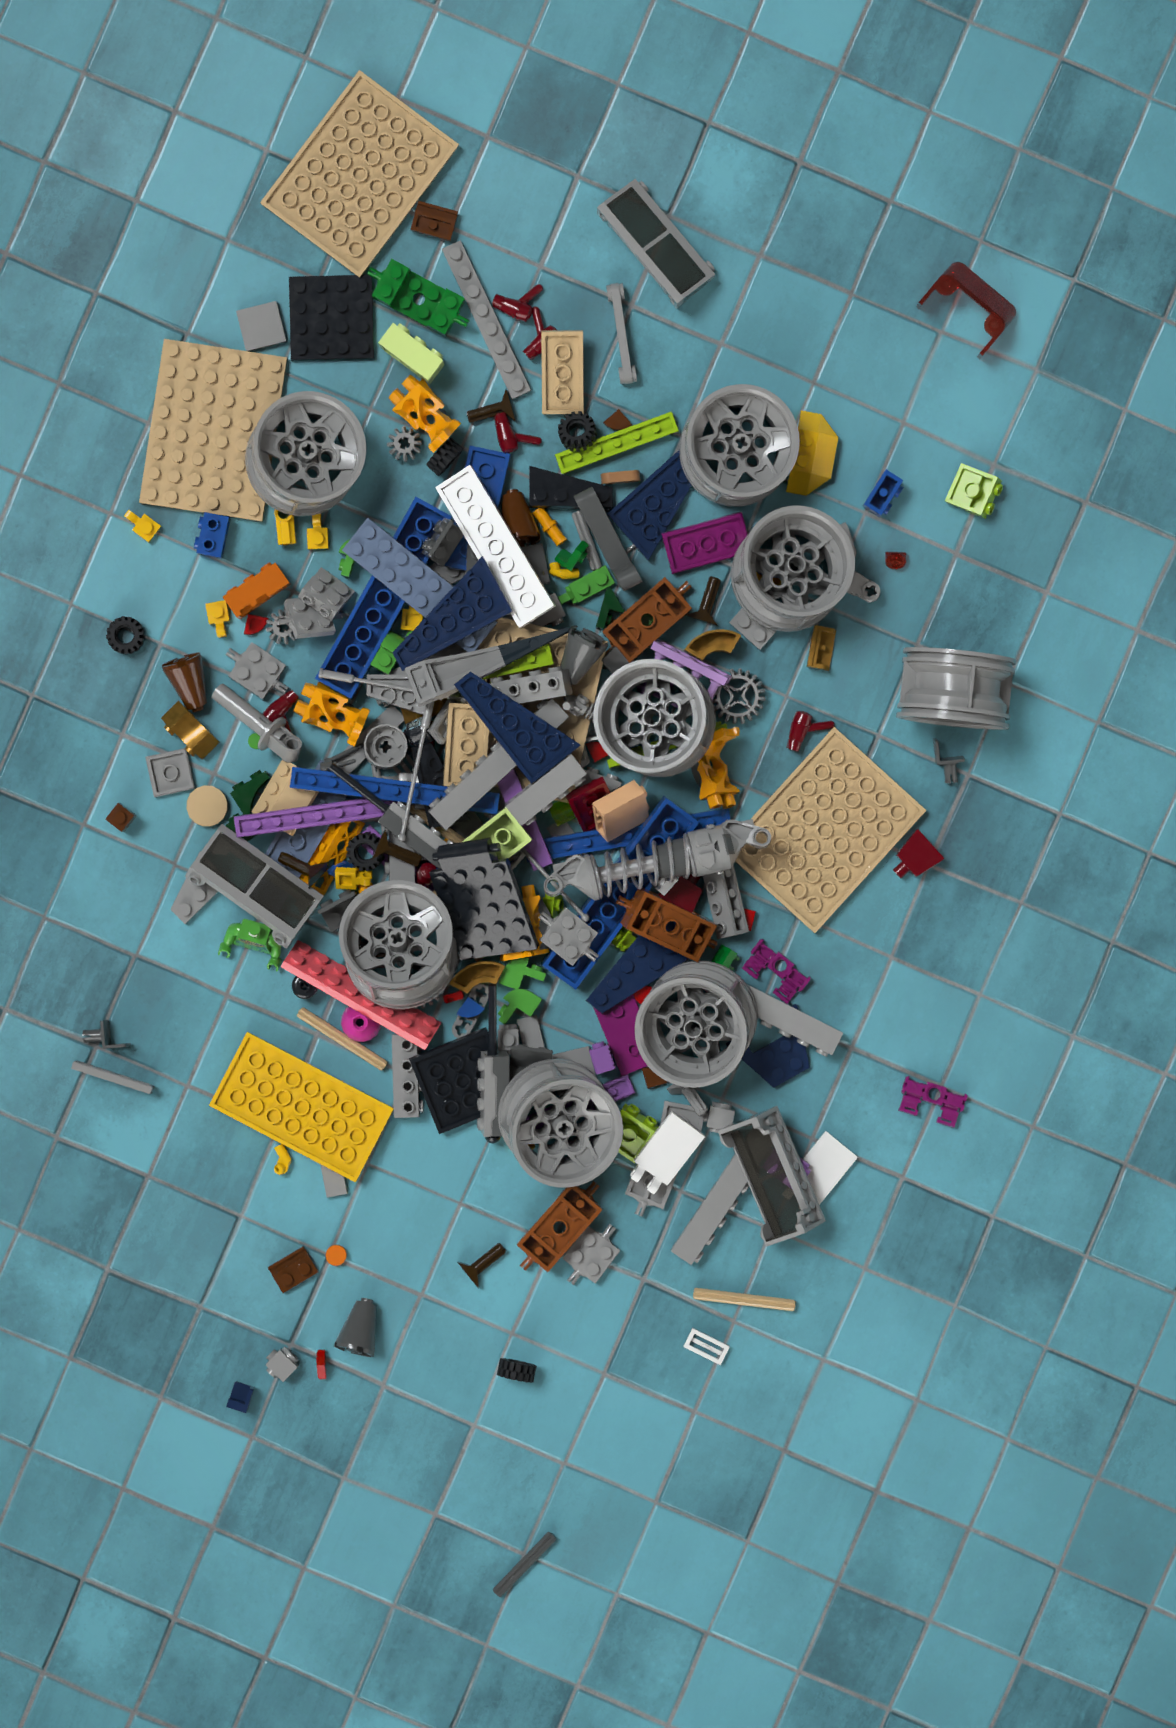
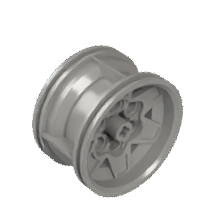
M748 384L723 387L711 393L698 405L683 429L679 445L680 462L683 472L697 492L715 503L737 507L759 502L769 496L793 469L799 452L798 426L788 406L772 392ZM732 408H742L738 415H735L730 410ZM764 419L769 423L771 427L763 426ZM709 421L714 433L702 437L704 428ZM742 423H750L752 430L748 432L743 430ZM725 424L729 425L731 428V433L724 434L721 430V426ZM755 439H762L765 446L758 448L754 443ZM736 442L742 443L743 447L741 449L738 448V443ZM721 444L724 448L723 453H716L713 445ZM777 451L772 465L767 454ZM747 458H754L757 461V466L750 467L747 464ZM706 460L718 462L717 473L709 467ZM733 460L736 463V469L730 470L726 466V461ZM743 473H747L754 479L751 482L737 483Z
M315 391L291 393L278 399L263 413L249 438L245 454V465L249 481L259 497L269 506L280 512L294 516L320 514L338 504L359 477L366 458L365 435L355 414L340 400L328 394ZM309 418L317 419L318 421L311 423ZM285 423L284 433L273 432L280 424ZM293 431H301L304 437L302 439L296 438ZM314 435H321L324 442L317 443L314 440ZM336 437L339 438L342 446L334 443ZM280 446H288L290 453H282ZM268 454L280 461L275 471L270 464ZM327 454L330 457L331 462H323L321 459V455ZM287 466H295L297 473L292 474L288 472ZM307 470H315L317 473V477H309L307 474ZM341 470L338 477L330 482L329 471ZM299 480H303L308 490L292 487V485Z
M797 505L776 509L761 518L738 547L731 567L733 592L742 609L757 623L777 631L792 632L804 630L826 617L848 591L855 571L854 550L848 535L841 525L826 513L812 507ZM795 535L802 536L810 541L800 545ZM772 538V550L760 548L764 542ZM784 545H790L793 548V553L787 552ZM804 553H810L813 560H807L804 557ZM769 558H775L778 565L770 564ZM824 559L827 562L828 575L819 567ZM756 572L762 575L760 581H758ZM809 572L815 574V581L808 578L807 574ZM775 577L779 578L781 586L775 585L772 579ZM792 585L799 586L801 593H795ZM808 594L819 596L815 601L808 603ZM781 598L783 603L776 601V599Z
M903 648V653L907 657L902 658V663L904 664L900 701L897 704V708L901 709V712L896 713V718L953 727L991 730L1009 729V724L1005 723V721L1010 720L1011 716L1009 715L1012 677L1015 674V669L1011 665H1016V659L989 653L955 649Z
M643 659L622 666L611 674L602 685L594 705V728L605 752L618 764L646 776L668 777L688 770L704 756L714 737L716 714L710 694L696 677L667 661ZM647 682L644 694L632 691L638 685ZM670 683L678 686L683 692L672 695ZM659 692L661 696L659 702L652 703L651 695ZM640 702L642 710L639 713H634L633 705ZM672 703H677L678 711L670 714L669 706ZM619 710L628 717V720L620 727L618 724ZM693 714V723L691 727L686 722V719ZM653 716H659V721L654 723ZM635 723L641 724V731L638 734L632 732V726ZM671 724L677 725V732L674 735L668 733V727ZM653 734L659 736V742L655 745H651L649 741ZM642 744L644 756L637 754L630 747ZM670 745L679 747L674 752L668 754Z
M404 880L380 882L359 893L343 914L339 928L341 952L352 983L368 1000L391 1009L414 1008L433 1000L451 981L458 959L452 922L444 903L428 888ZM409 911L414 912V913H417V914L411 916L410 913H409ZM396 922L403 923L400 928H394L393 925ZM414 931L422 932L418 937L411 936ZM434 931L437 935L436 945L427 940ZM378 933L385 934V937L382 939L375 938ZM363 937L369 943L360 949L361 939ZM414 951H422L419 957L412 956ZM379 953L386 954L383 959L376 958V955ZM399 961L405 963L401 968L394 967L395 963ZM412 965L425 966L419 972L410 975ZM378 967L386 968L387 977L374 972L372 969Z
M690 961L671 968L659 978L638 1010L635 1021V1040L641 1057L655 1074L678 1086L704 1087L721 1081L737 1067L754 1037L757 1027V1007L753 994L740 976L729 968L715 962ZM703 989L709 990V992L704 993ZM677 992V1001L667 999L671 994ZM690 1000L694 1002L695 1007H688L686 1005V1001ZM706 1006H712L715 1009V1013L707 1012ZM728 1008L730 1009L732 1016L726 1014ZM672 1015H678L681 1022H675L672 1019ZM660 1022L666 1024L671 1029L666 1037L662 1032ZM712 1026H719L721 1033L714 1032ZM678 1034L685 1035L687 1041H680L678 1039ZM698 1040H704L707 1043V1047H701L698 1044ZM719 1041H731L728 1047L721 1052ZM692 1048L698 1058L689 1057L682 1053Z
M547 1059L533 1063L513 1077L500 1099L498 1124L505 1143L524 1171L545 1185L566 1188L585 1184L602 1174L611 1165L620 1149L623 1137V1122L619 1108L597 1077L589 1069L577 1062L566 1059ZM568 1089L559 1098L552 1093L556 1090ZM590 1099L593 1101L596 1110L586 1109ZM568 1101H573L572 1106L568 1108L565 1107V1104ZM553 1104L550 1110H544L546 1105ZM532 1106H534V1109L537 1114L532 1115L530 1119L526 1121L530 1109L532 1108ZM579 1117H585L583 1122L576 1123ZM538 1123H544L542 1128L535 1129ZM576 1135L573 1141H567L570 1136ZM556 1138L553 1144H547L549 1139ZM528 1144H539L538 1153L533 1151Z

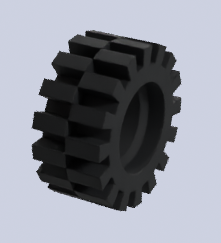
M575 411L571 412L572 416L570 417L566 414V420L562 418L560 420L561 424H558V434L561 443L566 449L569 447L570 451H574V448H576V452H580V448H583L584 451L587 450L586 446L591 447L593 445L592 441L595 442V436H597L592 417H589L587 413L583 415L582 411H578V415L575 414ZM575 427L585 428V432L580 436L574 437L570 435V431Z
M450 438L434 453L426 465L437 476H440L458 458L463 448L453 438Z
M121 616L109 624L106 639H108V644L113 650L122 654H132L143 645L145 631L140 622L134 618ZM124 627L130 628L134 634L132 641L129 643H122L118 639V632Z
M365 832L358 834L350 840L349 845L346 847V858H349V864L352 863L354 865L353 868H358L359 871H370L379 866L384 860L385 853L380 854L374 859L366 860L359 856L358 849L360 845L368 844L372 847L374 854L380 837L377 838L376 834Z
M500 1358L497 1375L511 1380L532 1383L534 1382L537 1366L519 1360Z

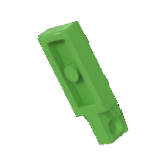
M606 565L570 583L569 586L565 587L567 592L560 595L558 599L561 605L570 600L573 604L580 603L607 587L614 585L615 582Z

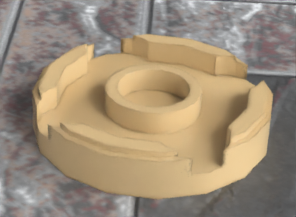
M204 785L190 793L186 809L194 823L211 827L219 824L224 819L228 811V802L220 789Z

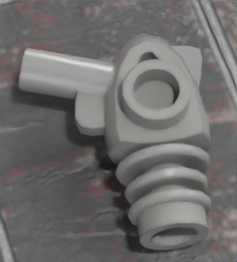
M578 694V696L566 695L564 697V710H569L570 713L577 717L585 714L584 719L588 716V720L593 718L594 703L589 707V699L581 694Z

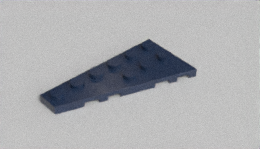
M677 451L607 513L610 519L647 560L650 559L661 540V533L666 531L692 486L683 472L680 452Z
M484 556L476 562L412 633L392 652L402 671L406 667L423 661L513 612Z
M472 672L467 673L454 684L531 784L580 746L579 743Z
M674 921L668 922L666 924V931L674 930L676 923ZM639 935L586 999V1002L602 1014L689 958Z

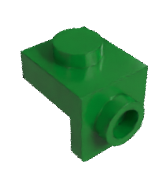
M582 540L572 554L562 549L555 557V561L562 567L572 571L577 563L582 564L588 555L585 551L589 544Z

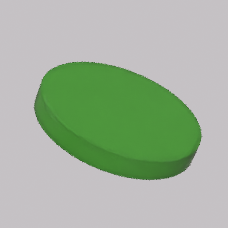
M256 733L249 736L248 744L251 748L259 749L258 742L260 736Z

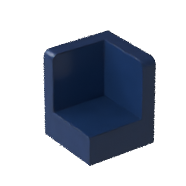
M236 1381L226 1407L246 1413L255 1387Z

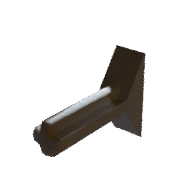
M505 390L501 402L467 411L469 423L494 417L502 412H505L507 416L515 421L507 390Z
M709 577L699 610L685 616L718 626L710 616L721 583L719 578Z
M385 829L372 857L374 859L380 854L385 853L416 867L422 858L421 855L389 842Z
M281 852L278 857V862L308 876V889L327 871L328 862L309 865L285 852Z
M497 1243L471 1265L462 1262L457 1263L479 1289L478 1275L505 1254L506 1250L502 1244Z

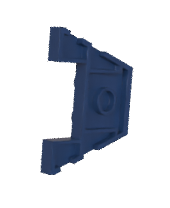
M796 1003L791 1006L798 1010ZM783 1035L754 1053L748 1047L742 1057V1060L773 1088L810 1068L806 1046L798 1043L799 1038L793 1035L790 1038Z

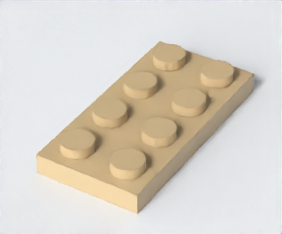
M541 330L542 414H571L574 411L575 414H578V411H582V414H584L583 330Z
M448 702L443 786H450L452 783L457 785L461 781L460 776L467 769L472 771L477 766L475 762L482 755L487 757L489 729L467 703Z

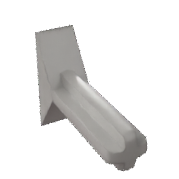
M675 1084L667 1088L671 1095L684 1094L697 1115H704L708 1110L695 1088Z

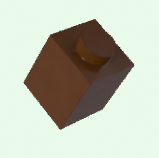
M117 803L105 820L121 832H125L137 815L123 804Z

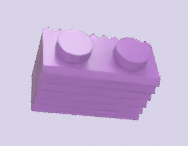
M604 1041L592 1044V1048L589 1049L596 1075L614 1070L616 1067L610 1052L611 1049H609L610 1046L605 1044Z

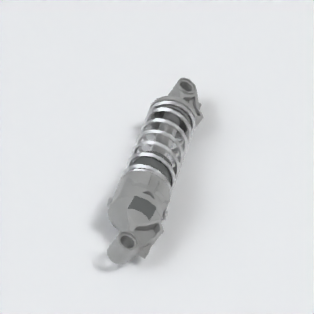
M727 819L720 825L714 826V824H709L706 828L690 831L687 834L684 833L682 838L672 840L671 837H668L667 841L661 845H657L656 841L653 840V855L645 857L641 845L637 844V859L629 860L626 850L622 847L620 850L621 862L613 864L608 851L604 854L605 866L603 867L597 866L593 855L582 856L576 854L565 862L552 865L554 872L545 880L544 891L548 896L556 897L568 885H571L591 899L599 900V898L602 899L603 893L610 897L612 881H616L619 890L625 893L627 891V878L631 877L635 887L641 890L643 874H647L651 884L657 886L659 876L666 878L667 881L672 883L674 878L683 876L685 879H688L690 874L694 877L712 873L722 874L725 870L732 868L744 845L748 844L758 849H764L771 841V834L767 829L755 826L753 819L741 822ZM757 834H764L767 837V842L764 844L758 843L756 841ZM651 872H654L655 874V881L651 875ZM638 875H639V884H638V882H637V880H636V878H635V876H638ZM621 879H623V887L620 883ZM551 881H555L559 885V889L555 892L549 891L547 888V884Z

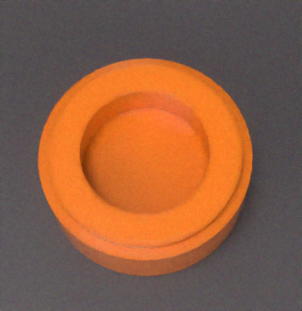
M335 1244L327 1249L326 1260L329 1264L338 1266L346 1260L347 1253L343 1246Z

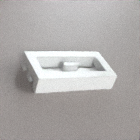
M693 1327L683 1347L721 1365L730 1347ZM694 1334L724 1348L723 1351L694 1338ZM692 1341L720 1355L719 1359L690 1345V1342Z

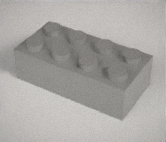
M570 753L539 779L527 785L522 791L506 802L505 807L521 826L524 823L528 826L536 819L535 815L538 812L542 811L544 813L553 806V800L557 797L559 800L565 797L572 785L577 787L586 780L584 776L587 773L572 753Z

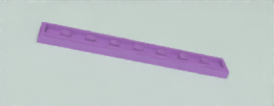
M366 798L233 817L236 837H244L378 818L384 812ZM382 800L388 805H391L392 802L398 803V801Z

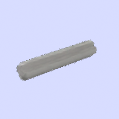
M576 511L572 513V518L580 540L589 544L585 552L588 553L587 559L591 570H597L602 567L585 518L581 511Z

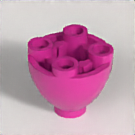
M349 1006L345 1008L342 1014L341 1026L343 1032L348 1038L356 1042L372 1040L381 1029L379 1023ZM359 1018L363 1019L364 1024L361 1027L357 1026L356 1021Z

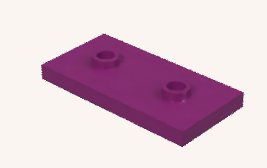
M742 512L661 533L672 574L734 557L738 547L748 535Z
M633 994L602 1014L594 1008L621 1075L624 1076L646 1067L647 1064L641 1057L635 1040V1021L639 1008Z

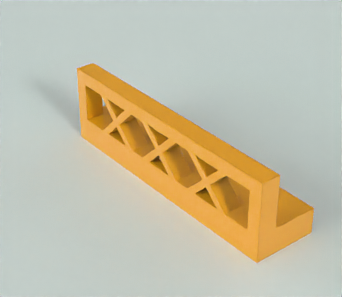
M360 820L353 821L357 825L350 833H348L347 828L351 821L331 824L308 864L324 863L333 858L334 865L343 862L346 858V847L349 845V841L360 834L365 823ZM344 840L345 846L342 850L338 851L337 846L339 842ZM327 871L321 876H324V882L320 888L315 886L316 882L311 886L322 895H325L334 879V876L328 874ZM301 874L299 879L308 884V876Z

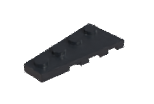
M529 466V508L579 509L573 496L593 487L605 510H612V487Z
M432 743L423 745L417 773L418 781L423 784L443 786L444 767ZM416 746L411 747L414 763L416 762L419 748ZM424 805L429 829L431 827H440L441 825L428 812L430 809L429 805ZM465 812L455 823L470 820Z

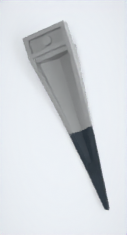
M570 628L476 651L423 660L406 667L405 670L418 705L421 707L454 694L458 691L454 684L467 673L472 672L482 679L569 633Z

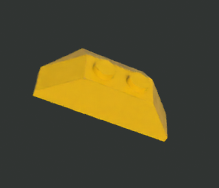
M801 410L798 423L799 452L796 463L789 473L786 492L807 496L831 479L838 436L822 414Z

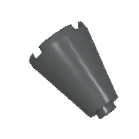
M575 625L571 626L561 662V670H569L571 686L572 684L576 685L608 647V643H602L604 639L586 628H583L582 631L576 630L578 626Z
M361 1298V1301L355 1302L334 1343L335 1348L345 1351L346 1348L352 1354L374 1357L376 1305L373 1304V1300Z

